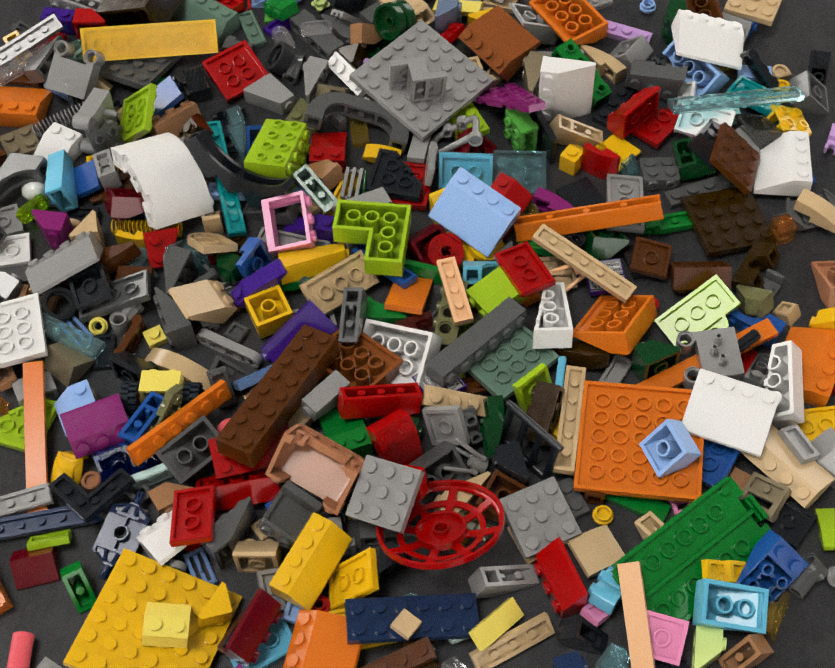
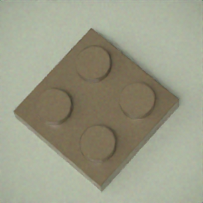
M31 124L0 136V141L7 157L11 152L34 155L39 144Z

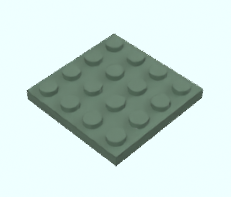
M523 325L515 329L507 339L504 338L499 342L495 349L488 351L480 361L472 364L467 372L493 396L503 395V402H505L515 394L512 386L540 363L547 365V368L551 367L558 361L559 355L551 348L532 349L534 333Z

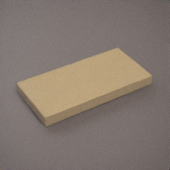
M359 250L302 283L299 287L307 301L310 299L326 315L342 305L344 287H363L364 290H367L377 284L379 280L374 274H365L364 254L362 250Z

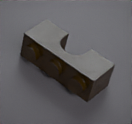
M754 242L732 277L731 283L735 291L738 284L755 288L763 287L765 282L760 271L773 269L780 258L775 243Z

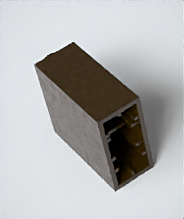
M103 0L96 13L106 21L107 26L169 22L182 0Z

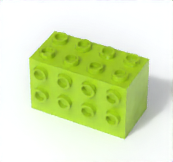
M266 119L243 162L244 168L266 177L293 178L292 174L306 164L310 152V132L307 130V124L298 121ZM296 182L293 186L290 187V191L286 194H289L291 192L292 188L295 187Z

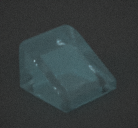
M631 154L621 163L620 175L637 176L640 173V168L634 154Z

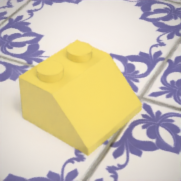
M147 602L142 632V645L187 648L191 605Z

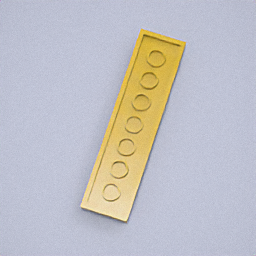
M215 19L80 28L83 60L84 53L89 49L103 53L105 61L218 53Z

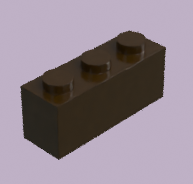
M537 381L536 386L534 385L532 388L531 405L527 407L526 414L553 436L565 389L560 385ZM529 427L524 441L534 444L537 433ZM543 441L542 446L550 447L546 441Z

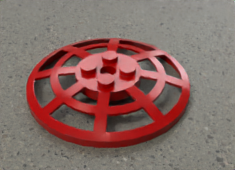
M438 480L428 482V493L446 490L449 491L447 500L435 501L421 505L419 501L414 502V510L411 511L407 525L418 515L422 519L419 520L416 527L406 525L404 533L416 535V542L406 545L404 534L397 532V541L400 547L388 549L384 541L385 528L376 526L378 543L383 552L392 560L411 568L439 570L468 563L486 553L500 538L504 530L505 516L500 500L487 488L463 480ZM457 492L472 493L482 497L485 501L476 508L468 503L456 501ZM492 505L498 515L499 526L486 528V520L482 513ZM445 507V510L435 511L430 514L427 512L431 509ZM454 507L464 509L470 513L463 517L461 514L454 512ZM477 518L480 529L468 530L467 524ZM494 534L482 547L474 552L471 551L479 545L484 536ZM477 537L467 548L461 545L465 538ZM424 547L431 550L429 556H425L413 550ZM453 549L457 552L447 556H438L440 551ZM407 553L408 555L416 559L424 560L425 562L412 561L403 558L397 554Z

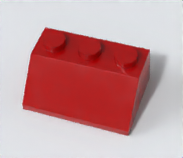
M661 87L644 88L640 92L635 93L626 103H622L615 112H611L608 115L607 129L623 140L657 112Z
M500 172L490 186L521 208L520 216L534 197L516 179ZM514 224L511 226V228L508 230V232H507V233L505 234V236L502 238L503 240H505V238L507 237V235L510 233V231H511L512 228L514 227Z
M556 538L535 555L533 568L536 575L541 576L543 580L542 587L545 594H549L552 599L551 606L554 613H558L560 618L564 619L581 612V609L586 606L588 592L561 538Z

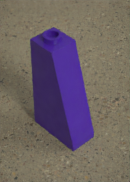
M309 299L260 347L263 351L261 356L267 362L271 360L275 362L304 324L328 334L335 332L338 328Z

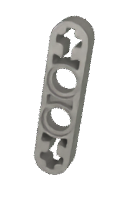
M201 328L196 335L198 342L250 367L258 368L263 362V357L258 352L208 329Z

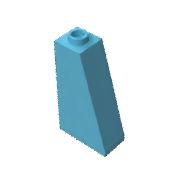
M65 149L48 155L45 194L64 213L79 207L73 160Z

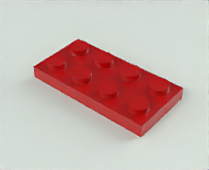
M287 423L254 469L219 454L215 438L208 439L216 480L268 469L284 432L289 429V424Z

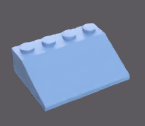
M460 167L448 182L428 217L441 224L442 227L488 258L520 216L521 208Z

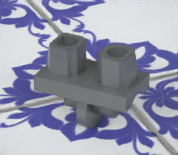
M473 405L468 406L462 412L471 440L468 444L470 445L482 441L483 438L480 433L475 408Z

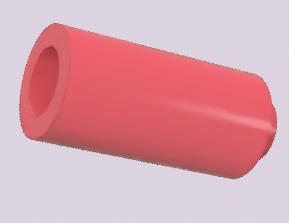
M24 631L12 634L7 668H30L34 634Z

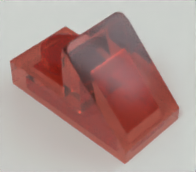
M430 311L423 312L422 315H414L395 321L394 324L426 331L433 327V316Z

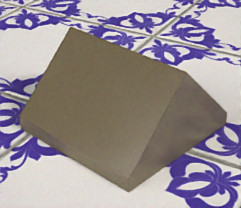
M71 339L48 345V356L45 357L44 368L50 371L64 386L68 387L75 384L96 361Z

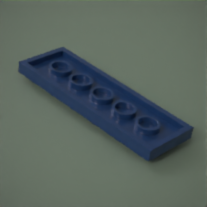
M476 593L345 599L347 644L407 641L390 628L391 623L404 608L422 621L420 627L408 641H418L426 636L430 640L471 638L468 632L479 624Z

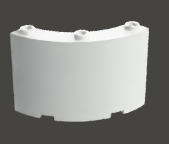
M167 132L111 147L114 165L124 173H129L131 176L130 181L136 192H141L144 199L142 206L149 227L160 229L214 212V200L209 193L203 174L188 148L177 136Z

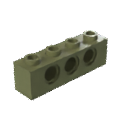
M462 281L466 292V290L468 289V282ZM441 285L440 297L442 299L438 301L436 309L438 317H434L433 321L434 333L443 337L440 351L460 336L462 326H455L452 317H446V315H452L443 285Z

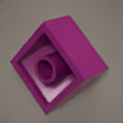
M32 209L31 213L39 231L51 249L55 251L65 241L69 240L71 242L69 234L74 228L67 213Z

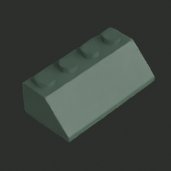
M182 0L172 16L179 21L215 19L218 46L225 41L227 36L232 35L240 28L238 12L215 0Z

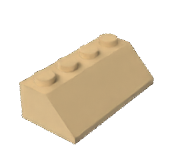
M771 424L760 457L740 452L769 478L789 487L792 490L790 496L808 510L834 482L835 478L816 461L801 465L778 435L779 430Z

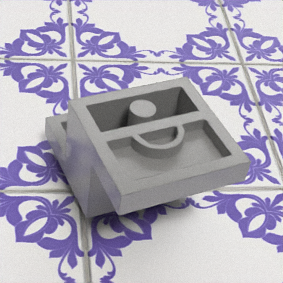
M424 56L395 59L389 62V88L406 86L410 102L444 98L447 73L446 71L428 73Z

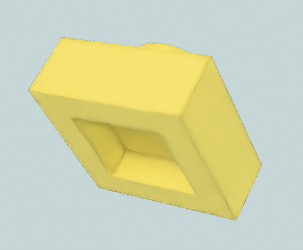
M160 324L142 332L150 350L153 347L157 348L168 343Z

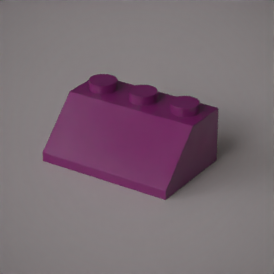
M118 393L60 414L76 459L125 441L118 437V433L128 422Z

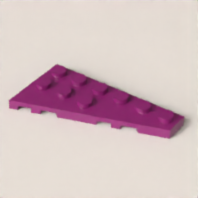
M507 83L505 87L501 88L498 86L490 87L489 91L483 92L472 101H477V104L486 103L488 106L503 108L506 105L507 109L517 108V111L527 113L547 109L545 101L515 83Z

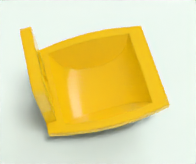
M58 451L52 468L51 483L65 473L79 485L83 473L84 459H87L88 455L76 459L73 451Z

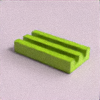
M67 529L31 536L26 544L27 550L33 551L68 544L73 537L72 531Z

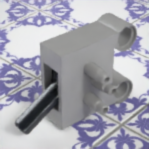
M735 327L697 332L681 331L678 333L676 346L681 349L680 354L687 355L695 349L699 368L691 366L685 370L683 376L684 387L693 390L695 381L689 380L688 377L693 376L697 378L700 368L742 381L745 372L740 353L761 338L759 332L753 329L738 341ZM681 341H688L689 344L684 345Z

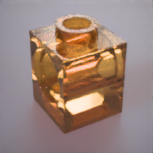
M789 213L772 218L769 228L777 240L776 246L794 239L797 225Z

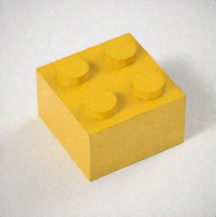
M279 284L244 298L247 312L260 339L276 333L293 316V312Z

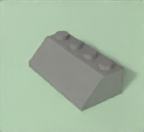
M91 230L87 233L85 231L79 233L75 240L71 242L67 240L59 246V249L55 251L53 249L49 250L40 260L36 258L27 264L28 267L25 273L33 294L45 292L100 260L104 248Z

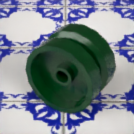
M395 0L381 4L375 9L373 23L379 36L384 40L391 41L416 24V15L408 2L405 0Z

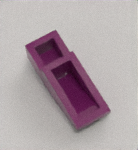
M538 187L533 197L532 209L543 213L574 208L560 196L541 187Z

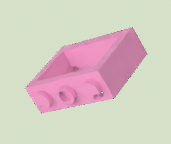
M303 190L261 200L268 252L275 257L278 256V252L316 247L317 234L313 230L312 225L315 221L313 214L310 212L312 201L310 196ZM301 203L307 240L280 246L274 209Z

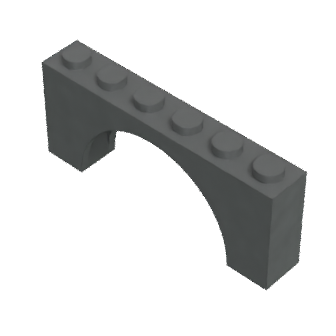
M11 152L0 167V201L19 186L30 182H44L47 172L46 158ZM0 226V246H1V244L3 243V241H4L5 238L7 237V234H6V232L3 230V228Z

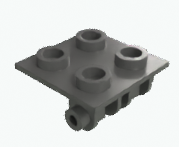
M116 121L109 124L103 123L100 125V129L88 135L95 153L109 149L111 152V147L124 144Z

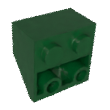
M690 137L672 141L673 154L676 165H678L681 181L717 172L716 168L712 170L687 147L693 139Z

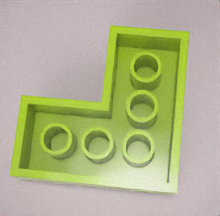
M338 199L332 226L334 242L367 244L364 256L365 274L403 277L412 221L411 205Z

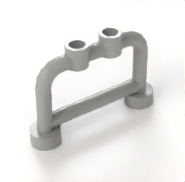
M458 116L457 123L453 125L445 123L442 131L432 138L431 141L438 143L444 137L450 138L453 132L457 130H465L467 125L472 123L471 133L437 151L436 168L439 167L440 152H451L468 142L474 147L480 146L483 143V135L479 132L480 121L477 116Z

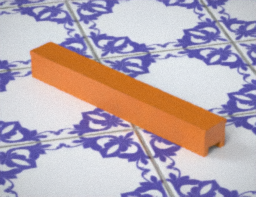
M657 194L519 216L515 221L514 229L516 242L532 240V236L543 223L558 234L566 235L664 219L660 195Z

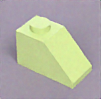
M696 625L693 633L691 668H707L720 657L722 651L726 650L727 638L723 637V629Z

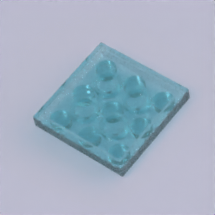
M494 150L493 182L502 172L516 179L533 196L538 187L546 189V151Z

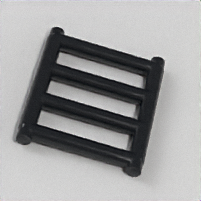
M507 400L505 403L507 411L503 421L500 443H511L507 435L515 414L522 420L516 438L521 449L528 428L530 427L537 433L530 456L528 457L522 452L526 466L542 481L550 478L558 454L563 451L564 447L511 400ZM543 441H546L552 449L543 471L536 464Z

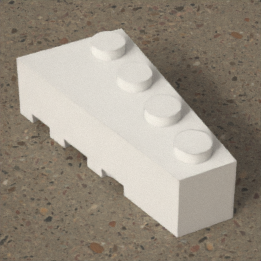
M556 282L554 286L543 290L534 327L532 349L572 348L573 325L564 282Z
M792 340L773 344L767 367L769 370L768 377L764 380L763 386L767 390L780 393L781 396L771 424L775 428L804 423L802 350Z

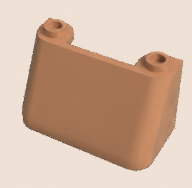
M295 424L284 432L265 475L278 484L288 480L323 499L322 506L324 510L329 514L337 516L342 511L356 486L365 459L303 424Z

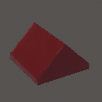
M56 546L28 551L27 548L13 551L9 564L18 591L60 581Z

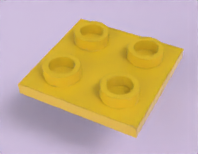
M772 104L770 106L772 112L759 123L761 127L764 125L767 128L777 120L780 122L772 131L766 133V138L788 131L809 132V136L812 134L809 124L806 122L802 111L798 108Z
M612 134L604 142L600 141V144L596 145V148L601 151L607 147L620 156L618 173L641 153L640 149L628 141L620 139L615 134Z

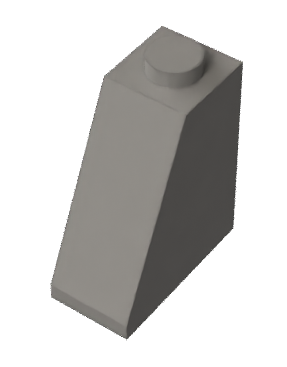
M271 73L243 89L247 103L281 115L291 111L296 105L294 94Z
M335 370L302 399L300 407L302 413L316 421L337 407L339 387H349L350 382Z

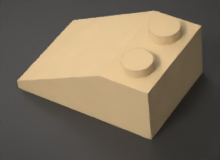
M202 280L168 290L186 319L224 324L237 310L233 303L234 300L226 293L224 285L219 281Z

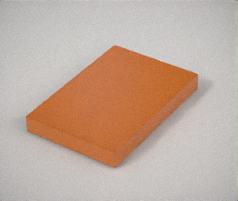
M418 277V280L406 289L393 282L385 301L384 309L422 315L433 286V279Z

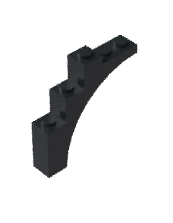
M207 129L197 131L184 140L204 177H219L228 193L242 192L250 208H262L261 200L272 198L277 194L284 195L295 184L292 177L271 178L244 168L231 159L217 145Z

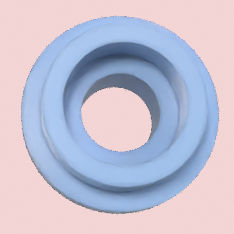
M643 0L640 3V10L646 14L653 13L656 10L654 0Z

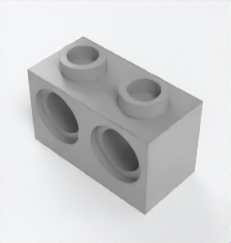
M106 149L92 154L98 178L105 191L106 187L118 188L123 186L110 150Z

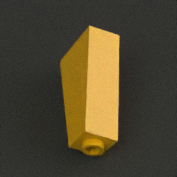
M344 243L278 252V259H281L287 271V274L281 280L282 285L318 275L350 256L349 249H345Z

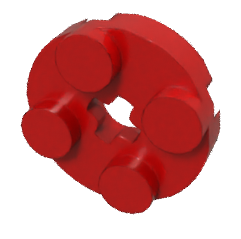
M441 233L430 240L427 246V258L432 265L437 266L436 260L455 256L458 266L464 258L463 243L459 237L452 233ZM448 247L450 255L443 256L441 249Z

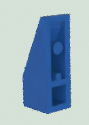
M151 391L118 433V437L133 443L145 435L149 427L154 425L160 417L156 415V412L164 396Z

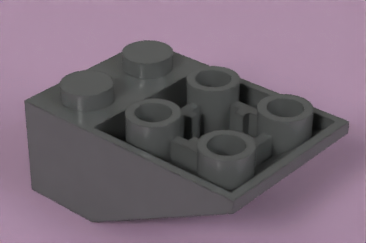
M154 287L156 295L153 296L169 346H174L176 353L197 346L190 320L186 319L172 298L158 287Z
M249 496L245 500H240L232 510L218 518L214 523L213 541L201 543L205 553L220 570L234 560L232 554L237 542L246 539L251 529L250 525L254 523L257 517Z

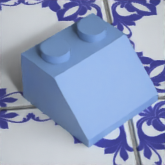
M87 379L68 386L54 404L66 437L67 434L60 414L96 401Z
M666 419L639 443L659 478L689 466L701 455L700 450L683 422L679 420Z

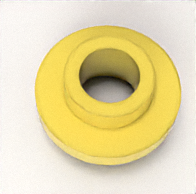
M95 317L89 322V330L93 335H103L108 330V323L102 317ZM97 323H101L102 328L100 330L96 328Z

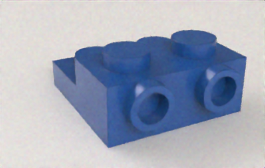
M249 237L241 247L240 252L242 256L235 265L243 278H246L274 260L266 249L263 240L258 237Z

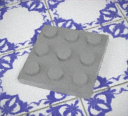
M366 455L345 515L404 534L425 472Z
M554 476L499 499L503 506L505 520L524 559L536 555L556 538L560 537L562 542H565L582 534Z

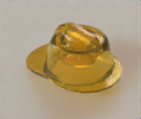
M788 591L782 594L779 602H768L766 634L771 636L772 642L776 641L779 626L787 610L789 602Z

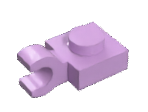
M832 123L827 143L823 149L824 153L827 152V149H832L834 151L833 155H835V123Z

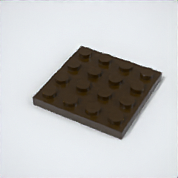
M738 188L682 196L680 200L707 257L750 250L754 242L775 244L777 242L752 193L745 195Z

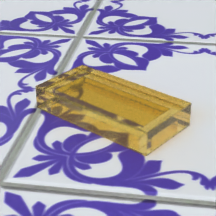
M349 118L353 148L365 147L366 144H370L367 122Z

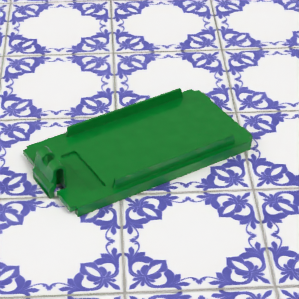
M727 475L611 565L613 570L610 572L613 574L612 577L616 583L620 585L617 564L640 561L647 610L688 621L693 617L696 581L702 579L701 560H736L747 562L755 544L771 529L767 523L761 527L757 524V522L766 519L768 515L752 494L739 500L738 498L744 493L733 478Z

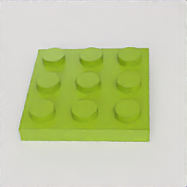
M150 83L124 99L120 125L122 126L120 134L124 144L133 142L151 131L153 126L152 116L155 112L154 102L157 97V85Z

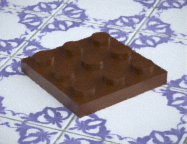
M724 122L719 126L709 162L742 193L747 195L752 191L761 155L734 128Z

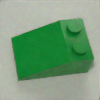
M338 408L329 411L319 418L324 436L363 458L366 455H373L372 442L362 418L341 419Z

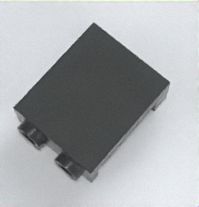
M288 480L282 485L257 524V527L260 528L264 535L272 536L278 540L280 546L291 549L313 512H318L322 503Z

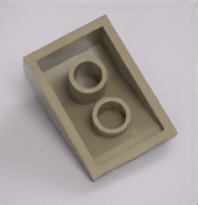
M530 50L522 63L524 67L522 78L524 79L523 86L525 90L538 97L543 56H550Z

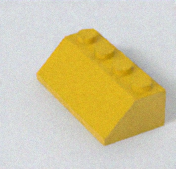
M313 512L269 583L271 592L301 609L311 610L353 539L334 522Z

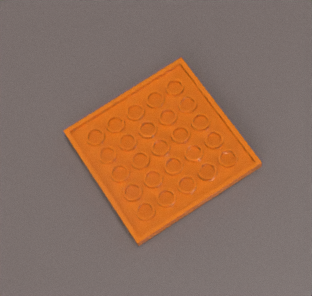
M584 380L573 491L585 492L586 490L606 493L608 495L689 503L697 499L701 495L703 438L690 434L701 455L689 466L661 478L657 476L639 445L666 419L683 420L692 389Z

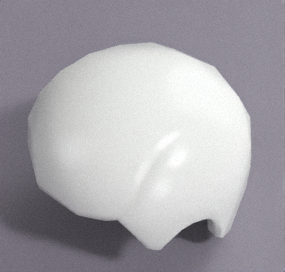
M46 181L30 182L22 185V196L28 201L39 202L42 197L48 198L45 194Z

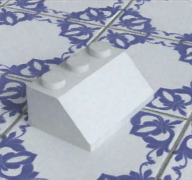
M172 510L169 513L160 515L156 523L143 528L139 532L140 535L136 537L147 555L161 566L188 546L171 547L169 544Z

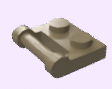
M754 471L742 490L744 494L738 499L740 500L752 494L772 504L770 509L761 507L768 515L766 520L774 523L792 490Z

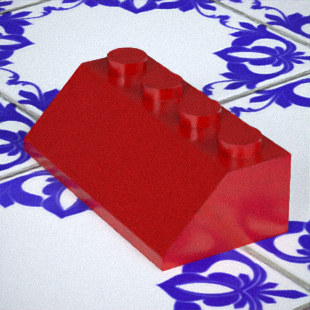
M267 469L216 480L215 475L198 478L195 486H216L215 514L221 510L229 512L240 500H245L248 496L251 498L254 507L258 503H268L275 498L281 489L280 484L273 482L270 477L265 475Z

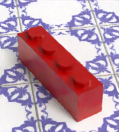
M417 382L339 387L337 408L341 419L387 416L400 408L409 414H419L423 394Z

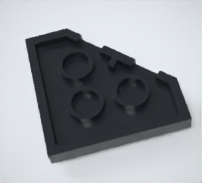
M380 148L366 187V192L383 187L389 197L419 202L423 183L414 176L411 168L407 163L403 162L397 151Z

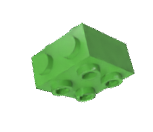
M517 108L506 109L504 118L505 130L503 132L505 138L510 140L514 151H517L521 157L536 151L538 143L537 131H539L538 124L531 119L530 114L527 112L517 111Z

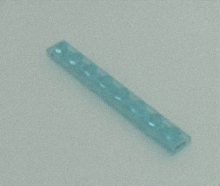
M796 85L668 98L667 105L673 114L680 115L731 108L794 103L803 101L805 95Z

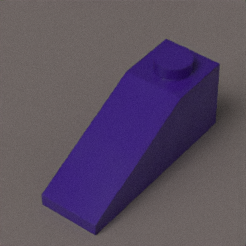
M324 214L313 215L315 223L312 225L313 230L316 231L317 239L327 240L331 244H336L332 231L334 216ZM297 217L294 224L286 225L284 231L306 236L303 217Z
M281 259L274 260L240 281L231 292L237 307L246 308L245 297L276 286L282 280L287 271Z

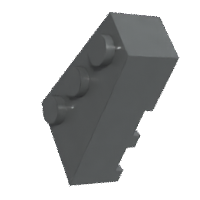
M633 60L627 73L625 86L639 91L644 88L659 86L661 87L659 98L673 102L685 81L688 66L683 65L681 68L672 67V64L666 63V66L655 65V62Z

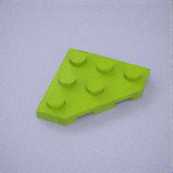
M45 398L46 433L57 415L54 406L56 401ZM22 405L8 411L9 414L0 417V446L25 453L24 406Z

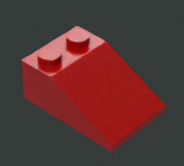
M347 132L313 133L309 152V164L328 159L333 163L337 162L343 169L342 173L345 174Z
M401 408L365 428L380 459L408 465L423 455L419 435L410 414Z

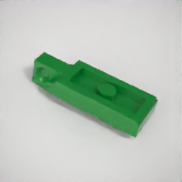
M686 211L664 214V219L644 222V235L654 233L658 235L694 229Z

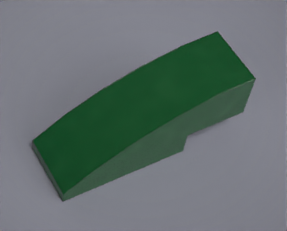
M503 395L483 399L486 418L478 420L480 433L483 438L484 456L488 460L492 459L491 455L494 454V446L499 445L504 421Z

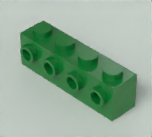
M572 39L556 47L551 57L589 61ZM595 70L591 109L605 101L612 93L609 85L603 81L597 70Z

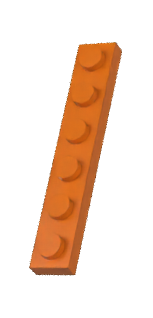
M219 380L129 445L126 450L133 464L139 466L203 415L206 417L229 400L232 395L226 381Z

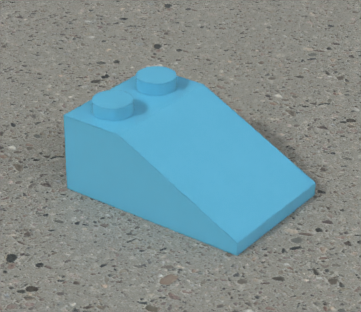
M708 578L698 580L695 587L692 625L766 634L769 589Z

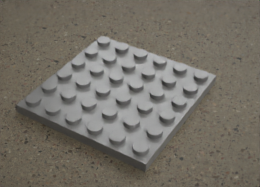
M423 20L417 22L349 75V79L421 141L427 139L494 84V79ZM424 56L428 73L435 71H446L447 73L444 98L410 102L406 86L389 88V62L395 59Z

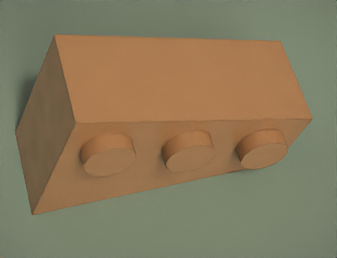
M187 100L180 103V107L176 109L174 107L169 108L165 111V114L153 116L151 136L169 132L179 137V133L182 132L183 126L189 118L197 113L201 114L197 104Z

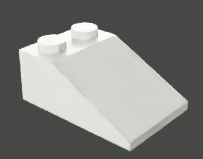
M54 122L43 134L34 155L43 156L48 161V155L65 149L74 163L82 154L80 143L83 136L77 131Z

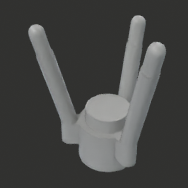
M455 438L458 444L472 453L471 455L456 447L458 453L468 458L467 465L470 466V469L444 466L443 469L469 473L477 476L478 473H484L489 462L487 457L475 451L459 438Z

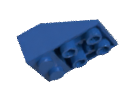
M769 529L755 544L736 584L769 589V607L809 564L781 536Z

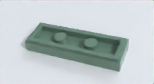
M249 10L239 13V23L248 43H254L256 49L267 46V41L253 11Z

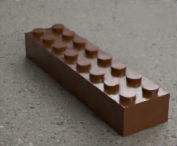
M304 324L215 438L219 454L254 469L301 406L302 399L312 391L340 353L338 338Z

